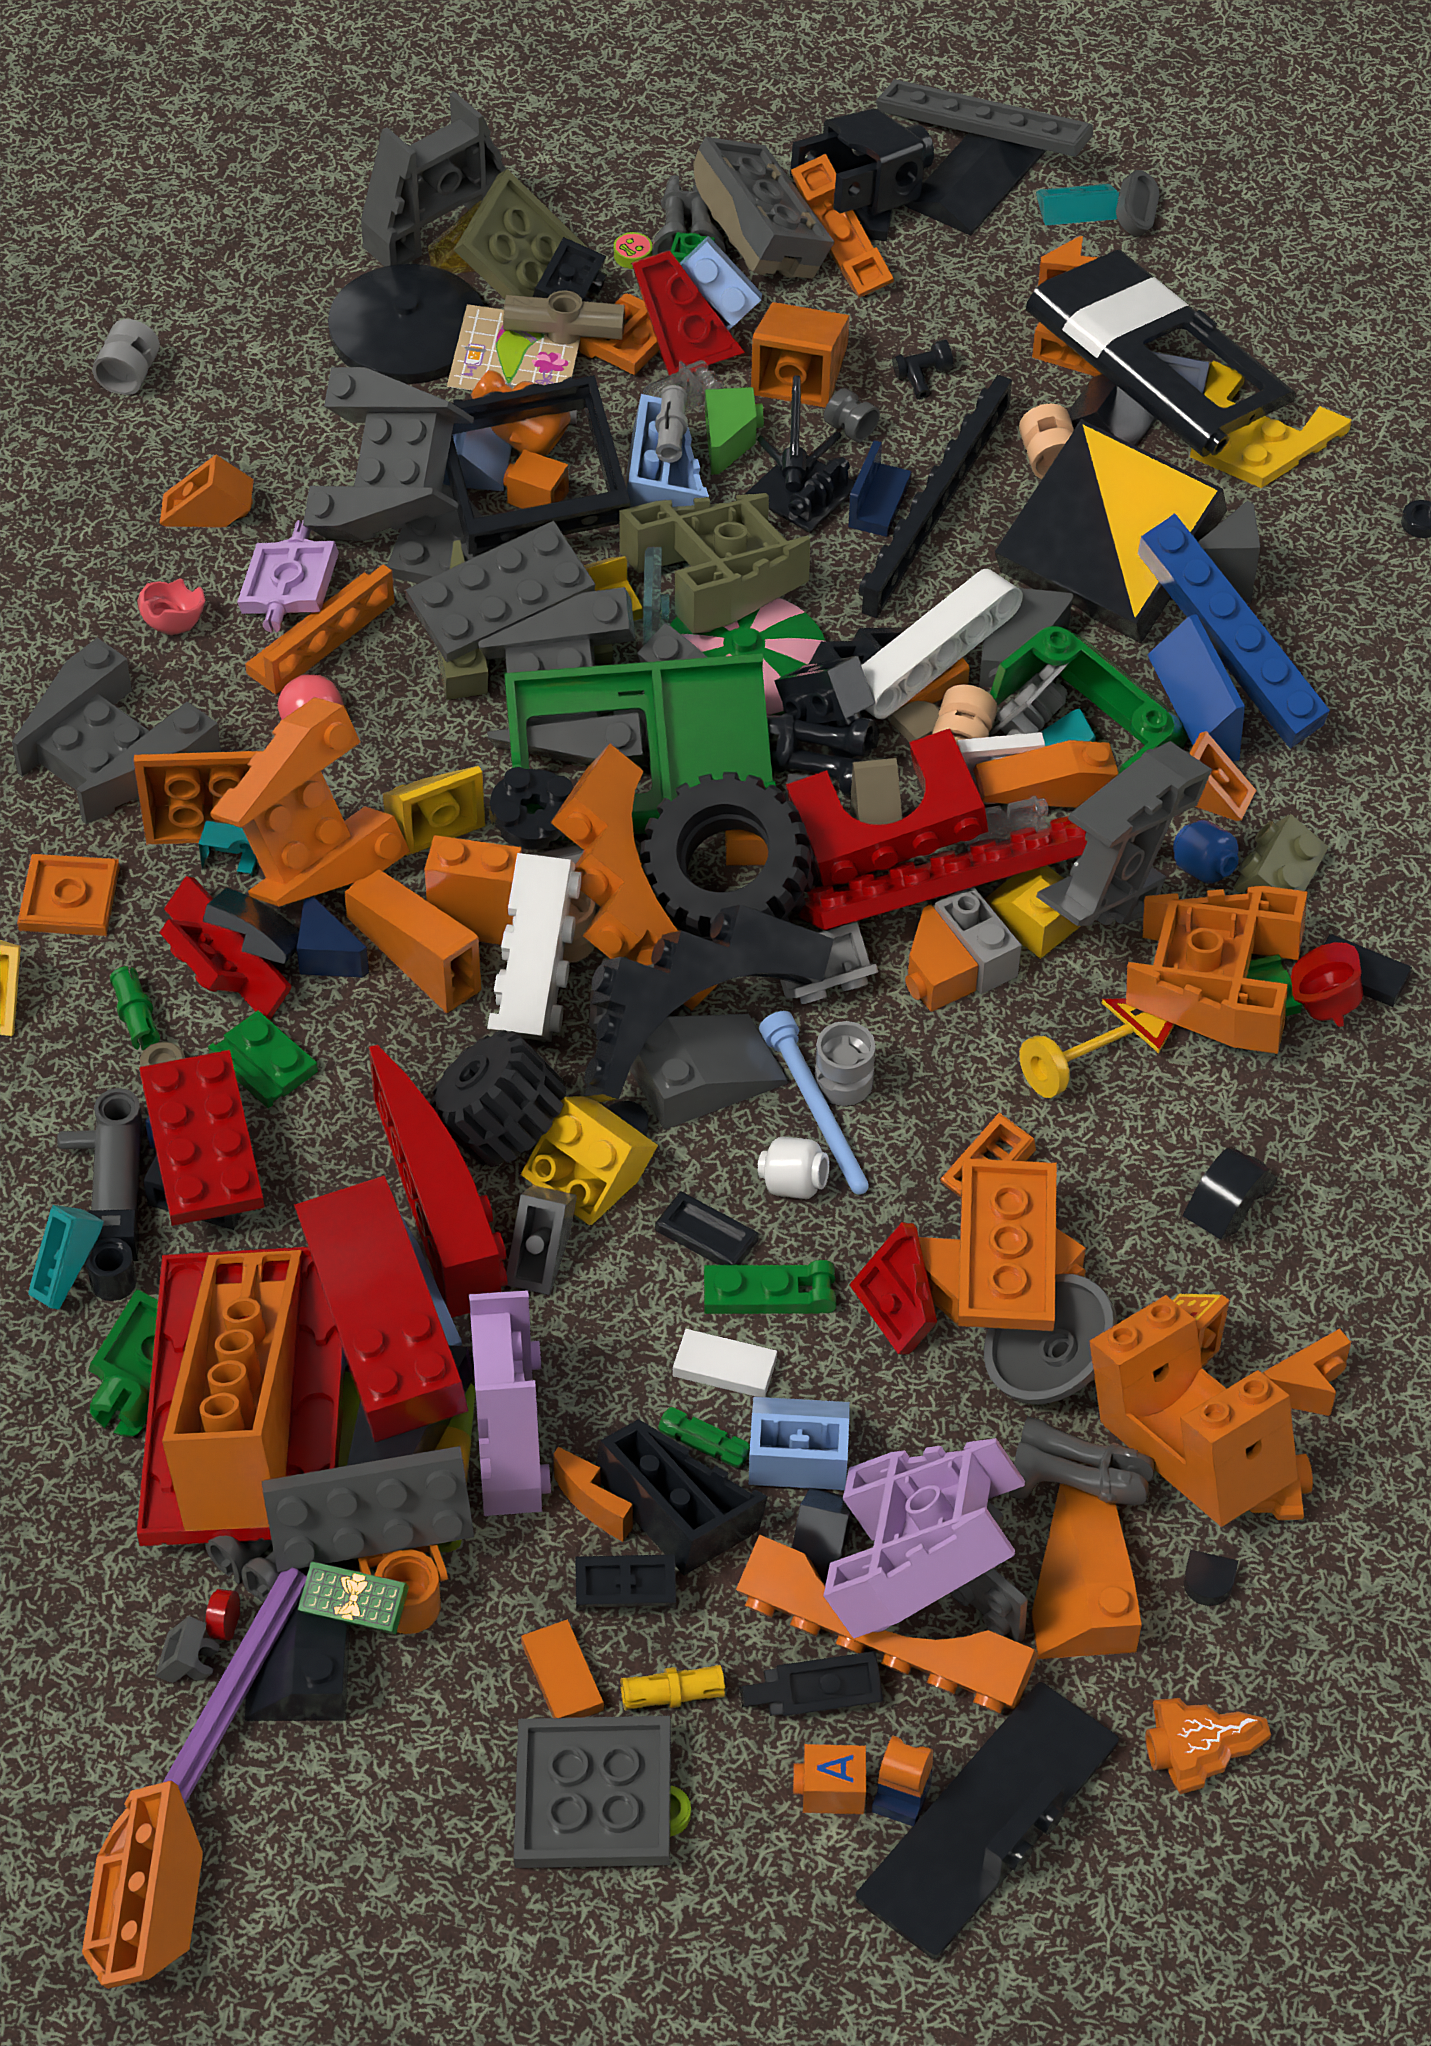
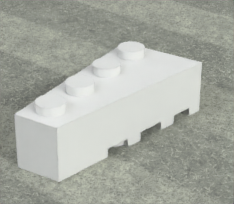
M517 853L508 905V915L514 916L513 924L506 925L501 946L502 960L507 961L506 970L501 969L499 974L496 975L494 986L496 1005H500L499 1014L490 1013L487 1029L494 1033L506 1030L508 1033L514 1031L522 1038L551 1042L553 1032H560L563 1006L557 1005L559 987L566 988L569 975V961L563 960L565 943H572L575 931V917L569 916L571 898L578 899L581 887V872L575 871L576 865L572 860Z

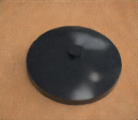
M421 264L385 266L360 275L338 293L329 311V337L335 353L348 367H366L405 384L430 382L450 375L467 304L484 307L478 293L469 283L444 269Z

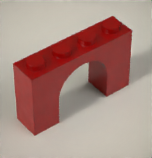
M950 728L909 742L913 768L925 794L919 806L910 815L897 822L877 825L864 823L853 818L841 805L827 770L786 784L789 801H792L799 811L809 836L814 854L815 868L823 886L845 884L856 876L876 870H885L891 868L896 863L917 856L929 855L937 849L960 841H970L978 835L989 832L984 803Z

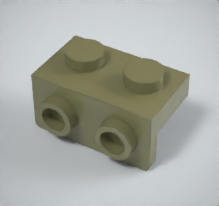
M1292 814L1277 823L1269 821L1257 833L1255 841L1258 844L1254 851L1248 854L1239 865L1238 871L1241 875L1234 885V889L1240 894L1252 886H1270L1305 891L1329 846Z

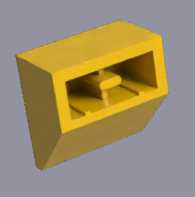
M584 1096L564 1097L561 1100L564 1105L560 1114L552 1121L553 1125L548 1132L539 1139L520 1175L535 1186L577 1195L574 1214L588 1225H592L639 1181L658 1145L599 1102Z

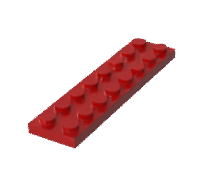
M1069 816L1060 817L1050 821V828L1036 831L1034 827L1018 829L1010 833L1011 839L996 843L995 839L980 840L970 844V851L955 854V851L952 850L935 853L929 856L930 862L918 866H915L914 862L897 864L889 868L890 874L874 878L873 874L859 875L852 880H848L849 886L833 890V886L817 887L807 892L808 897L804 898L806 903L798 916L800 919L826 930L1081 856L1087 844L1085 840L1086 831L1068 819Z

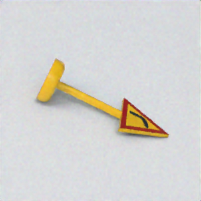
M1126 998L1102 999L1101 1003L1125 1023L1124 1025L1064 1052L1055 1041L1046 1036L1031 1037L1022 1043L1019 1051L1022 1072L1027 1082L1039 1095L1044 1098H1052L1067 1088L1070 1080V1070L1067 1062L1133 1032L1159 1054L1175 1024L1126 1005Z

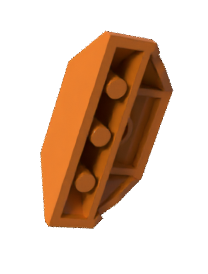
M173 1781L132 1790L124 1803L127 1808L113 1824L97 1855L82 1954L91 1969L98 1976L97 1979L100 1984L107 1989L149 1980L190 1950L203 1851L179 1787Z

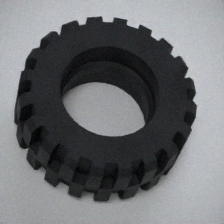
M724 772L723 779L713 780L710 773L699 776L700 784L690 788L687 782L676 788L678 796L673 801H670L668 798L662 800L657 806L660 814L659 819L650 818L646 825L645 832L648 840L641 842L640 855L644 862L642 869L655 897L676 928L712 941L713 938L710 935L711 925L716 915L723 908L743 905L789 923L787 915L791 911L795 914L800 913L806 903L803 892L811 891L814 880L811 869L815 867L814 854L799 811L792 801H786L784 793L774 785L765 788L762 778L748 775L745 781H741L737 772ZM726 830H744L760 836L765 841L768 848V858L763 869L753 881L740 889L730 892H711L694 885L689 878L688 865L693 853L704 840L716 833Z

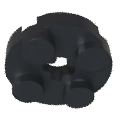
M522 767L511 768L506 771L504 779L497 783L491 793L490 821L493 826L495 824L496 828L501 831V837L513 846L530 850L549 847L550 841L557 840L561 836L562 841L567 837L551 824V821L573 790V784L567 777L558 776L546 770L524 769ZM538 804L544 810L537 809L535 814L527 813L526 805Z

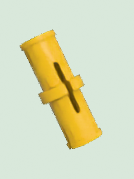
M721 1665L677 1671L676 1667L665 1668L664 1673L620 1679L622 1686L621 1697L625 1711L669 1704V1708L681 1707V1702L725 1697V1684Z

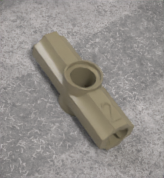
M557 291L548 298L506 295L504 330L546 333L551 341L558 344L574 343L581 336L623 340L625 305L584 302L578 294L571 291Z

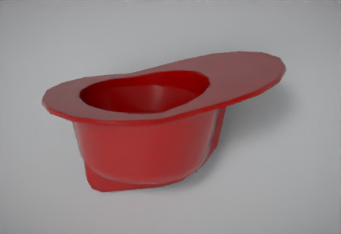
M1338 942L1321 945L1302 956L1292 968L1293 998L1296 1002L1302 1003L1313 1019L1319 1021L1333 1020L1338 1027H1343L1344 1015L1350 1013L1361 1004L1363 1000V988L1360 977L1361 965L1356 948L1348 943Z

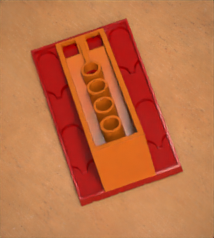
M308 1247L162 1255L137 1523V1537L140 1546L162 1545V1543H166V1545L209 1543V1540L219 1536H230L238 1541H258L261 1538L263 1540H272L263 1496L262 1481L339 1467L346 1357Z

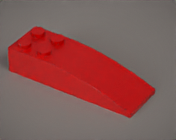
M379 1045L370 1046L369 1055L374 1102L434 1280L451 1318L470 1313L469 1294L501 1292L502 1286L508 1285L502 1261L506 1259L505 1246L500 1232L492 1233L489 1223L493 1222V1214L489 1199L486 1194L478 1195L474 1180L455 1141L431 1104L408 1075Z
M385 1175L295 1204L294 1207L374 1442L468 1412L462 1381Z

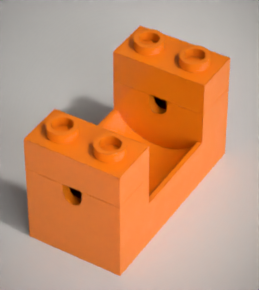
M1167 1295L1089 1341L1101 1423L1129 1448L1136 1449L1138 1452L1153 1458L1155 1470L1220 1527H1223L1298 1480L1290 1395L1259 1370L1226 1389L1202 1369L1196 1319Z

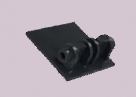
M844 457L831 458L827 465L816 460L810 469L806 471V476L801 480V489L789 491L785 488V478L782 476V471L776 464L745 495L766 493L769 496V510L811 533L850 496L855 481L848 478L850 464Z

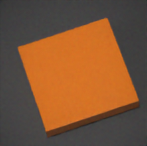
M32 854L17 921L19 931L107 936L120 869L119 859Z

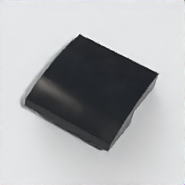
M226 887L207 904L203 922L246 934L242 952L285 964L297 951L299 931L282 915L257 899Z

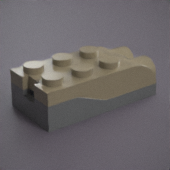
M705 137L693 163L696 187L701 198L712 212V217L724 229L731 244L738 249L746 261L747 267L760 275L766 273L775 274L776 270H778L788 278L802 277L813 279L833 246L834 240L768 148L760 144Z

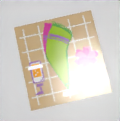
M467 304L447 387L473 390L488 370L500 373L504 378L505 384L512 389L522 381L547 385L562 382L564 379L572 377L580 339L571 344H558L551 341L546 333L504 330V310Z

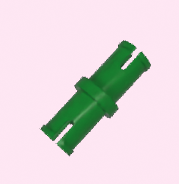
M123 966L114 970L110 975V983L118 1000L116 1009L119 1019L127 1025L132 1046L138 1050L141 1045V1050H145L150 1045L160 1041L159 1031L156 1029L151 1015L153 1011L151 998L144 994L138 972L134 967H131L129 970L128 966Z

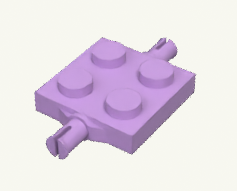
M300 520L295 523L291 538L277 543L256 544L237 601L242 614L267 613L263 622V628L270 633H273V629L275 633L280 630L283 616L286 613L321 611L339 554L335 541L308 540L312 530L303 526L304 520H302V524Z

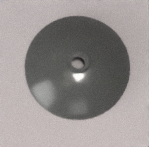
M1056 1274L1055 1323L1053 1331L988 1329L984 1343V1362L991 1380L1006 1396L1026 1404L1052 1403L1078 1392L1095 1378L1089 1341L1117 1324L1113 1303L1106 1293L1088 1278L1074 1274Z

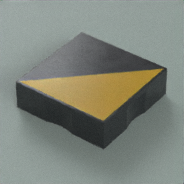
M1081 419L995 550L1000 572L1035 590L1073 593L1072 605L1082 610L1090 618L1142 643L1171 599V596L1137 554L1141 536L1175 513L1197 542L1200 541L1220 523L1227 512L1224 490Z

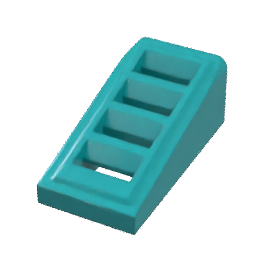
M52 1205L28 1295L52 1309H60L92 1250L104 1221L83 1209Z

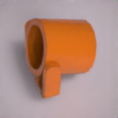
M437 1544L358 1558L360 1573L371 1575L369 1568L378 1566L374 1576L404 1582L409 1586L397 1632L403 1634L419 1633L429 1628L437 1620L441 1610L439 1580L440 1582L448 1580L447 1571ZM425 1552H429L430 1555H431V1558L428 1557V1556H427L426 1554H424V1553H425Z

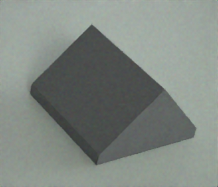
M1246 501L1198 541V543L1245 603H1251L1260 553V542L1254 504Z

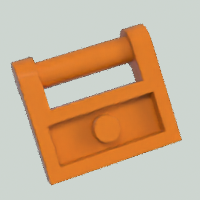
M626 293L615 302V304L625 305V320L629 319L624 325L623 340L610 339L608 341L606 338L581 336L578 350L590 358L596 356L635 375L660 349L644 301Z

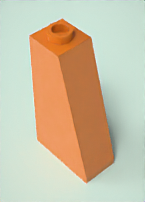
M380 869L366 878L358 879L349 889L344 891L347 918L446 1013H449L481 991L479 937L473 931Z

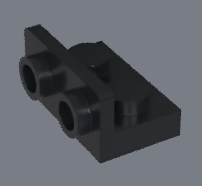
M563 237L539 280L533 297L548 298L557 291H571L578 294L582 301L593 302V299L589 298L591 293L598 296L607 277L606 273L601 272L606 256Z

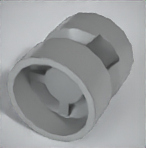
M132 319L117 321L112 326L104 346L100 349L93 363L92 372L96 381L110 392L123 395L135 394L141 388L148 373V368L152 365L159 351L160 342L158 336L151 328L139 321Z
M849 1021L835 1022L825 1027L817 1039L815 1080L825 1100L832 1104L841 1106L855 1105L865 1100L872 1090L876 1045L874 1037L869 1030L858 1023Z

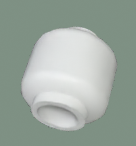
M778 1137L772 1141L768 1151H762L759 1156L758 1175L760 1178L765 1179L767 1189L773 1195L809 1199L816 1194L818 1189H823L827 1183L829 1157L827 1153L822 1152L820 1145L811 1139Z

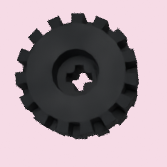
M506 1030L495 1032L491 1037L488 1035L484 1036L473 1046L467 1047L459 1054V1057L443 1072L442 1079L436 1083L432 1092L434 1096L430 1100V1104L452 1138L478 1164L496 1167L504 1161L509 1163L518 1158L522 1152L531 1149L537 1143L536 1141L548 1132L553 1125L552 1121L560 1114L564 1105L561 1100L566 1096V1087L563 1085L564 1080L518 1033L514 1031L508 1033Z

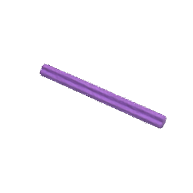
M293 1567L279 1574L163 1781H173L178 1785L185 1804L302 1596L307 1576Z

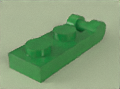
M815 1260L808 1265H704V1314L831 1313L836 1309V1293L831 1289V1284L835 1281V1266L828 1260ZM798 1286H812V1290L799 1293Z

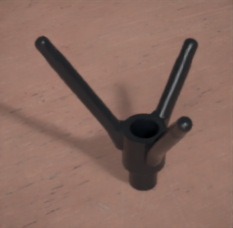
M798 375L793 377L790 447L786 448L782 455L764 436L761 435L757 438L758 443L776 461L779 469L782 471V476L785 478V488L789 491L801 489V480L806 476V471L842 436L839 431H836L808 456L807 452L799 447L801 377Z

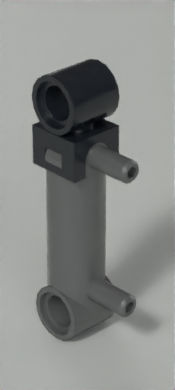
M122 1088L107 1090L96 1099L94 1105L96 1130L60 1131L57 1135V1144L60 1149L95 1148L91 1210H88V1212L103 1220L104 1223L86 1259V1266L91 1290L97 1297L106 1301L122 1300L129 1296L137 1283L133 1261H138L139 1251L137 1217L141 1139L144 1134V1126L139 1099L133 1092Z

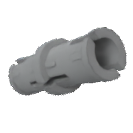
M670 385L661 392V411L655 420V428L658 432L656 454L658 459L668 463L678 461L681 458L682 439L688 429V419L685 416L686 391L680 386Z

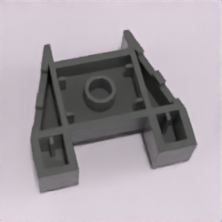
M456 92L450 93L451 124L408 146L389 128L382 129L361 217L363 248L384 267L407 264L422 256L420 228L461 205H464L475 214L497 175L507 169L501 161L502 155L499 149L493 144L489 136L491 132L483 115Z
M331 367L324 407L350 423H365L354 486H310L303 526L328 540L365 541L376 537L377 532L389 528L397 530L406 527L409 521L427 515L433 518L457 510L459 503L441 493L453 424L473 423L474 417L449 401L366 367Z
M625 587L583 592L479 641V649L487 660L506 658L507 673L596 666L594 646L636 641L632 601ZM601 712L532 717L526 722L529 754L549 757L564 762L570 761L590 765L611 743L637 766L649 765L645 725L638 712L601 717ZM509 729L487 731L488 739L495 748L510 751Z
M98 637L66 661L12 740L18 774L23 777L40 763L77 791L81 819L85 824L115 812V807L139 798L134 755L221 752L218 723L189 702L184 703L150 731L114 706L132 691L128 661L126 657Z
M1171 741L1153 750L1148 749L1139 759L1070 813L1068 819L1086 831L1085 840L1087 844L1083 854L1074 863L1069 877L1038 891L1036 897L1077 926H1091L1094 920H1098L1103 925H1111L1113 920L1120 924H1128L1142 917L1144 914L1145 896L1159 895L1166 876L1154 869L1152 865L1173 817L1197 806L1212 769Z

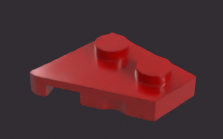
M901 1222L849 1286L898 1354H910L936 1325L937 1318L917 1228L913 1223Z

